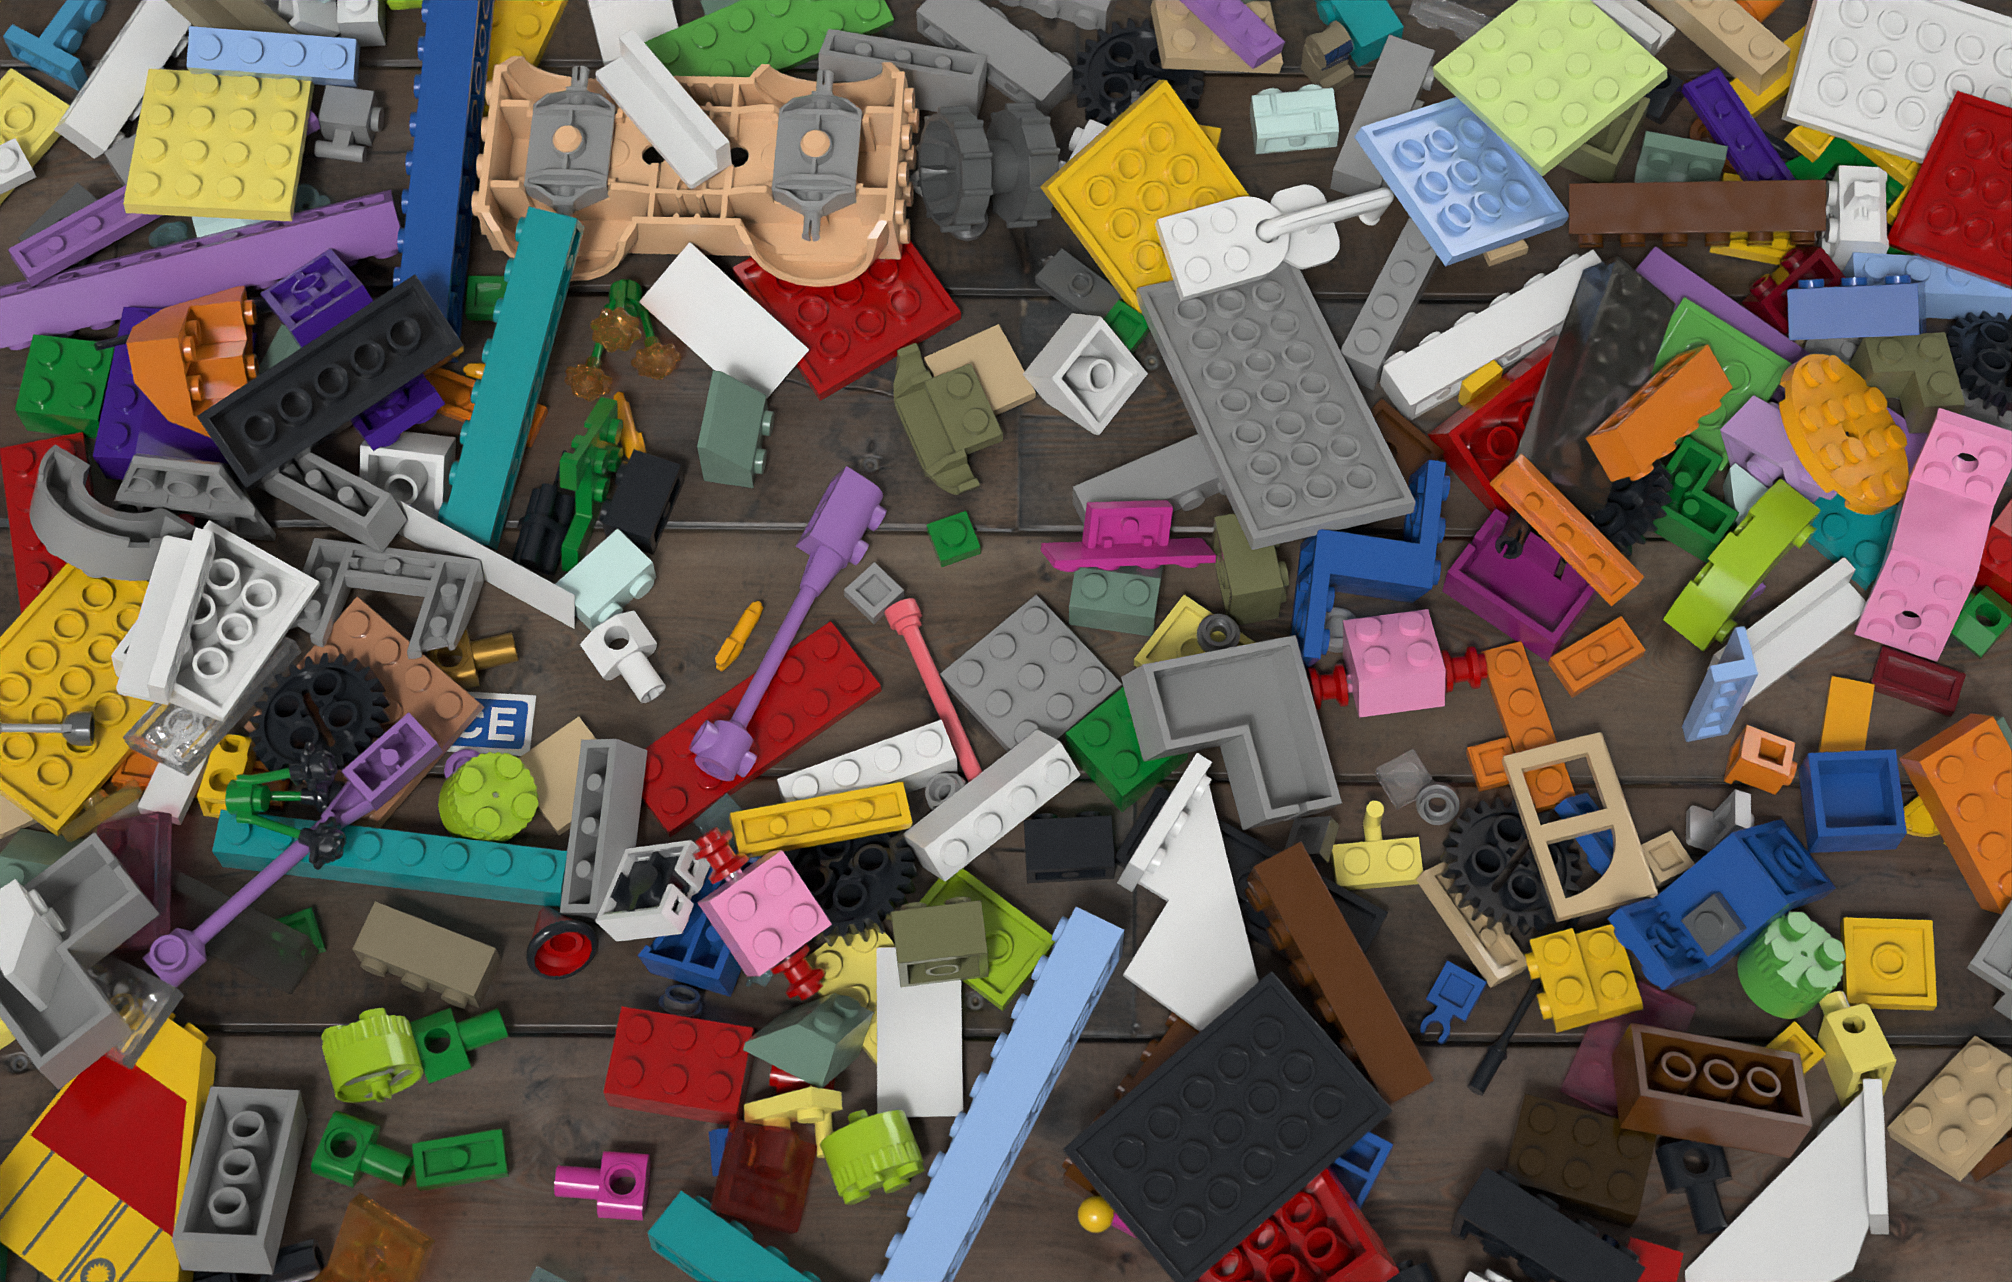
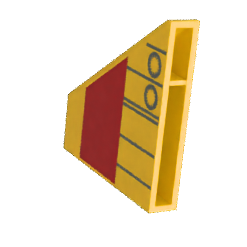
M136 996L121 1014V1017L133 1032L65 1084L0 1165V1243L54 1282L193 1281L194 1271L182 1270L172 1237L209 1090L214 1082L216 1056L205 1045L209 1038L202 1031L190 1023H187L184 1028L180 1027L172 1021L176 1015L162 1003L154 1000L149 1005Z

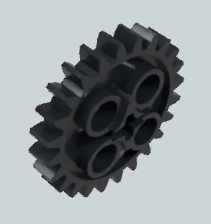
M1128 18L1126 29H1121L1114 21L1112 22L1111 34L1098 29L1097 42L1087 39L1085 41L1086 52L1078 51L1077 53L1078 65L1073 66V79H1075L1073 81V93L1078 94L1077 107H1086V121L1098 117V123L1108 126L1158 80H1167L1169 84H1174L1171 86L1191 115L1192 109L1199 108V95H1203L1204 82L1201 81L1203 80L1204 70L1163 69L1154 66L1153 64L1161 62L1155 30L1150 29L1148 18L1144 19L1141 27H1135L1132 18ZM1122 57L1127 59L1128 61L1119 63L1114 61L1113 59ZM1120 93L1123 96L1120 98H1112L1109 97L1108 94Z
M1982 311L1979 318L1973 313H1969L1965 320L1959 318L1946 335L1961 389L1971 391L1968 396L1969 400L1980 398L1983 400V409L1986 410L1993 405L1997 407L1999 416L2003 417L2006 411L2012 412V353L2010 352L2012 348V320H2006L2003 313L1999 312L1995 318H1992L1986 311Z
M1656 459L1652 463L1654 469L1646 476L1635 481H1631L1629 477L1611 482L1600 462L1595 467L1590 464L1584 475L1573 477L1575 483L1571 487H1562L1561 491L1620 552L1630 556L1632 555V545L1635 542L1642 545L1646 543L1643 536L1646 531H1657L1658 528L1653 523L1655 519L1666 517L1667 513L1661 507L1672 502V498L1667 493L1674 486L1669 481L1671 474L1663 463ZM1562 557L1561 561L1563 563H1567V561Z
M323 653L319 664H315L310 656L305 659V667L300 670L293 663L289 665L291 675L287 678L276 674L275 679L279 685L275 689L271 687H264L262 689L268 697L267 701H257L254 703L255 708L261 715L249 718V722L256 729L249 733V737L256 745L253 750L269 772L286 769L292 763L300 762V752L304 750L305 743L310 741L315 745L322 744L324 750L331 751L337 764V771H342L373 744V738H380L385 733L380 724L390 721V716L385 711V708L390 706V701L384 694L386 691L385 687L369 666L364 668L357 658L349 662L344 654H340L333 662L327 653ZM307 693H310L313 702L319 708V714L335 740V744L331 747L327 738L320 730L321 727L305 700ZM304 779L297 781L292 780V782L296 786H299Z
M1496 797L1490 807L1483 800L1478 803L1474 810L1468 807L1460 819L1457 818L1449 828L1450 832L1442 842L1446 849L1440 856L1442 862L1449 864L1441 873L1442 877L1454 879V883L1447 890L1448 893H1461L1463 896L1458 907L1461 909L1471 905L1474 908L1471 918L1473 921L1479 919L1482 915L1488 917L1487 929L1489 930L1497 922H1501L1506 935H1509L1516 925L1524 936L1528 934L1533 926L1536 930L1542 932L1549 923L1556 924L1557 922L1534 860L1531 846L1512 870L1511 875L1503 883L1498 893H1494L1491 890V886L1508 865L1512 856L1524 840L1528 839L1515 799L1513 798L1507 808H1505L1500 797ZM1549 812L1544 813L1540 818L1538 817L1540 825L1548 823L1550 819ZM1499 834L1504 835L1509 842L1503 840ZM1573 838L1548 845L1565 898L1575 896L1580 891V887L1575 883L1582 876V871L1573 867L1581 857L1578 854L1568 853L1567 851L1574 843ZM1477 864L1484 866L1488 873L1482 871ZM1513 890L1518 891L1524 899L1518 897Z
M897 831L784 851V854L810 892L817 887L823 886L820 890L811 894L832 925L811 939L815 943L824 935L828 945L833 946L838 936H842L846 946H851L853 935L859 934L863 941L867 942L869 940V929L874 928L881 934L885 933L882 921L885 919L892 921L891 911H894L896 907L900 908L902 905L908 904L904 894H911L916 891L911 880L918 876L913 864L915 857L904 835H898ZM843 851L838 856H833L835 853ZM881 865L879 868L869 871L872 867ZM854 901H859L858 904L848 907Z

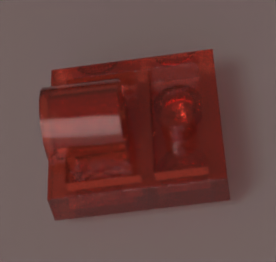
M739 1119L731 1121L710 1209L787 1234L798 1233L817 1145L799 1140L800 1135L786 1128L769 1125L757 1126Z

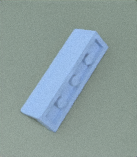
M1744 626L1734 628L1718 664L1709 667L1682 725L1686 742L1727 735L1734 724L1758 676Z

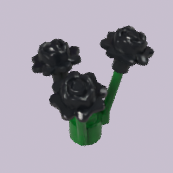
M310 741L305 743L304 750L300 752V762L292 763L289 768L255 775L238 774L237 778L231 780L227 786L225 804L229 814L237 815V823L253 824L298 839L299 844L309 847V862L313 864L315 869L320 870L325 863L340 859L344 853L343 848L347 843V837L341 831V824L336 821L335 817L330 816L325 822L319 823L315 830L307 827L300 830L258 816L260 812L268 810L270 801H301V805H315L316 810L322 815L345 785L344 781L334 780V776L337 774V764L334 761L332 752L324 750L322 744L315 745ZM292 778L294 781L304 779L307 787H302L301 791H270L267 785H262L261 783Z

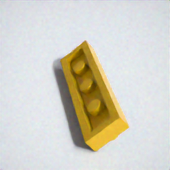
M903 782L732 812L729 816L737 854L746 853L748 858L762 856L771 851L782 850L784 852L909 829L912 826Z

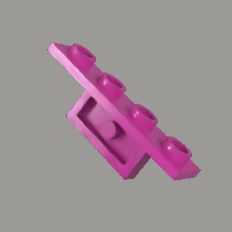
M1168 500L1087 502L1082 542L1041 544V552L1051 565L1065 572H1075L1080 567H1097L1102 570L1113 571L1119 569L1120 566L1156 569L1160 565L1177 564L1181 567L1195 568L1200 563H1216V554L1202 538L1169 539L1173 506Z

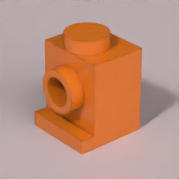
M1746 725L1730 748L1724 782L1732 784L1737 780L1776 795L1783 785L1788 787L1795 776L1797 762L1792 761L1795 743Z

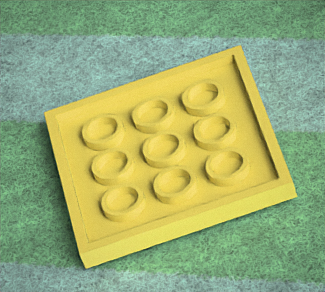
M148 69L123 202L126 213L292 221L314 91L313 82L292 78L269 79L255 78L253 76H219L209 73L191 74L190 71Z

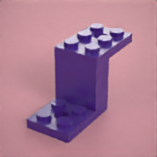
M331 248L260 293L270 309L290 332L299 348L304 347L373 302L363 284ZM424 377L354 423L353 426L369 447L375 451L379 447H387L395 443L400 438L401 433L414 424H421L430 420L436 414L437 409L445 405L436 389Z

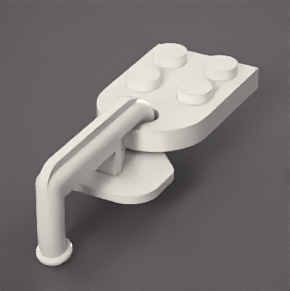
M1299 185L1278 191L1270 203L1256 197H1237L1157 219L1155 227L1180 301L1265 278L1273 273L1282 261L1298 269H1307L1330 262L1337 255L1340 248V240L1334 222L1359 216L1364 224L1373 226L1378 223L1380 216L1393 202L1394 193L1391 189L1383 187L1327 203L1323 193L1318 188L1311 185Z

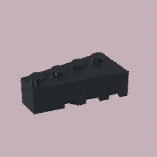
M1486 1167L1457 1211L1451 1234L1464 1241L1469 1234L1475 1236L1484 1246L1483 1252L1498 1260L1501 1257H1512L1518 1260L1517 1265L1523 1274L1537 1282H1549L1550 1279L1555 1282H1638L1646 1268L1638 1263L1640 1258L1633 1251L1620 1244H1616L1613 1247L1599 1238V1231L1592 1225L1580 1219H1576L1575 1222L1559 1213L1560 1207L1554 1201L1541 1194H1537L1535 1197L1519 1188L1521 1183L1513 1175L1501 1169H1497L1494 1172Z

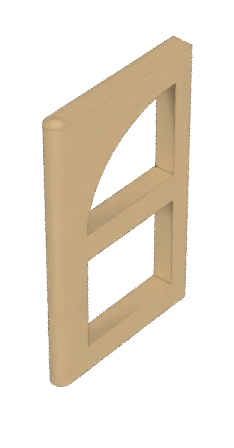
M1602 732L1503 756L1502 764L1556 922L1654 898L1658 895ZM1586 757L1604 809L1540 825L1523 772ZM1611 829L1614 847L1609 868L1590 888L1575 896L1565 898L1548 845Z

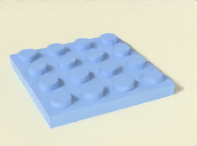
M1457 97L1362 126L1354 136L1445 266L1563 226L1569 218V213L1544 178Z

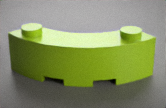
M1780 478L1750 508L1748 515L1734 532L1730 531L1708 557L1710 561L1703 567L1695 579L1687 584L1663 620L1703 652L1715 640L1722 644L1738 625L1733 620L1762 581L1794 546L1799 549L1803 548L1814 535L1817 529L1811 524L1821 510Z

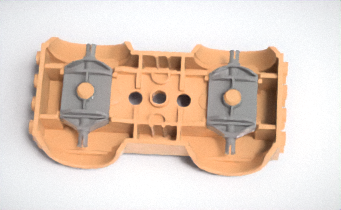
M512 56L500 65L494 66L493 81L488 80L486 84V102L490 106L488 117H483L481 122V137L485 145L484 153L477 156L476 171L480 179L479 191H474L472 194V212L474 216H478L481 233L487 236L492 249L504 251L509 257L515 258L519 243L515 240L516 227L521 217L526 218L528 207L577 218L585 226L571 281L591 280L606 275L617 267L628 253L680 254L690 242L704 255L751 256L765 271L779 279L797 285L813 287L839 285L858 277L876 259H901L902 244H909L910 219H906V207H912L913 182H909V170H915L916 145H912V133H918L919 109L915 108V89L908 88L905 72H900L892 62H882V73L874 78L845 83H833L834 73L826 70V75H824L823 70L818 71L816 75L817 82L782 74L772 68L770 64H761L750 77L673 76L729 140L730 150L739 147L749 153L747 162L742 166L734 167L732 164L697 187L690 189L665 160L660 164L651 163V165L644 162V152L653 145L597 79L588 78L590 70L587 67L581 66V70H579L578 66H574L572 68V77L536 68L526 61L523 56Z

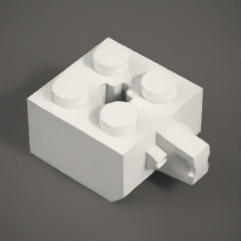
M1839 165L1833 181H1827L1826 232L1824 237L1819 239L1818 246L1824 249L1842 273L1853 252L1886 254L1888 251L1889 240L1887 239L1886 213L1887 172L1879 167Z

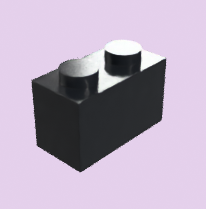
M633 449L629 461H623L617 471L615 485L618 487L613 498L605 500L600 512L599 520L603 524L606 538L618 528L641 551L654 555L685 482L681 465Z
M1085 811L1078 813L1073 818H1058L1056 814L1043 813L1033 816L1032 820H1024L1027 884L1114 879L1115 860L1112 816H1102V813L1097 811Z

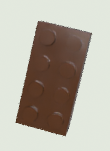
M1631 1023L1611 1055L1620 1128L1791 1158L1812 1127L1801 1056L1798 1053Z

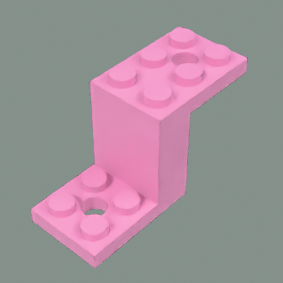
M1938 409L1908 478L1907 489L1899 501L1883 565L1857 622L1855 635L1936 662L1938 661L1978 575L1993 508L2012 468V431L1948 410ZM1967 453L1974 456L1977 460L1964 461L1957 455ZM1912 611L1919 615V617H1907L1902 612Z

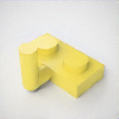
M1371 801L1366 807L1363 819L1365 842L1333 845L1331 859L1334 882L1347 890L1418 884L1416 879L1423 872L1419 837L1383 840L1381 820L1384 806L1379 801Z
M808 1087L744 1104L745 1122L763 1125L766 1132L791 1129L790 1123L796 1121L799 1123H814L817 1157L825 1158L820 1143L833 1133L832 1112L842 1110L841 1092Z

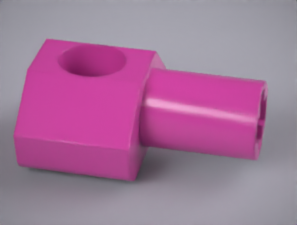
M604 1151L601 1168L558 1165L554 1184L555 1197L597 1200L598 1218L643 1221L650 1182V1154ZM631 1177L636 1180V1184L630 1193L619 1195L613 1192V1186L618 1179Z

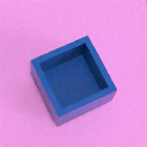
M1896 749L1807 754L1798 772L1808 853L1896 849L1907 833Z

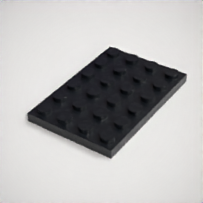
M1271 971L1065 1146L1063 1152L1173 1282H1196L1383 1121L1393 1110Z

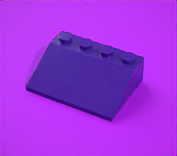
M123 307L117 337L130 334L133 326L162 309ZM253 333V354H255L258 339L256 333ZM127 344L115 346L93 452V458L106 479L123 480L133 456L137 453L229 464L212 438L172 423L164 417L134 383Z

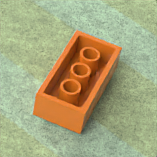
M1971 713L1901 756L1899 760L1980 908L2002 914L2012 899V750L1993 716Z

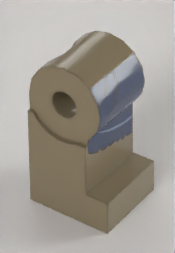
M1332 21L1322 33H1314L1306 38L1301 62L1302 71L1313 84L1321 86L1322 89L1333 88L1334 92L1353 81L1355 73L1348 65L1349 53L1354 49L1353 43L1346 29L1338 21Z

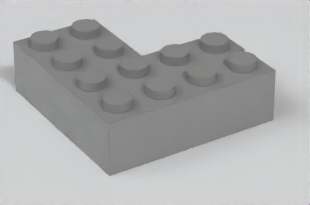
M1296 635L1143 664L1121 677L1143 761L1220 746L1243 830L1278 823L1282 820L1288 821L1316 815L1342 804Z
M95 832L23 886L27 892L35 889L44 900L48 909L52 907L66 927V930L60 933L64 942L55 948L64 960V964L49 1007L40 1012L4 976L0 968V1018L37 1069L58 1089L62 1088L133 1032L87 970L160 915L116 856Z

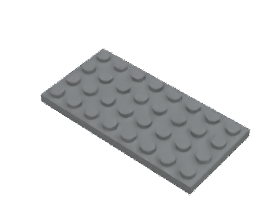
M1282 261L1278 268L1265 278L1180 301L1174 280L1137 288L1136 296L1140 310L1251 550L1315 536L1317 531L1321 529L1337 531L1414 512L1416 501L1300 269Z

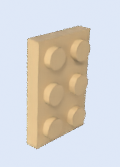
M1152 0L1150 8L1163 69L1279 74L1283 65L1281 53L1252 69L1180 0ZM1251 1L1245 4L1277 34L1270 1Z
M1974 1036L1887 1127L1890 1137L1961 1182L2012 1127V1057Z

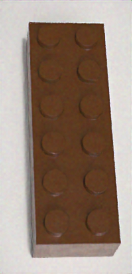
M1826 180L1569 184V237L1571 242H1578L1580 249L1604 248V241H1620V248L1627 249L1645 248L1646 241H1662L1663 248L1688 247V240H1704V247L1712 248L1729 247L1731 240H1747L1748 247L1772 246L1773 239H1789V246H1814L1816 239H1822L1826 232Z
M1302 842L1254 866L1246 880L1249 887L1244 889L1253 909L1256 912L1263 910L1271 926L1267 927L1266 931L1276 950L1281 951L1284 949L1293 964L1288 967L1293 982L1300 991L1306 988L1314 1004L1309 1006L1316 1023L1322 1030L1325 1028L1329 1029L1336 1042L1335 1045L1389 1107L1426 1088L1434 1081L1431 1073Z

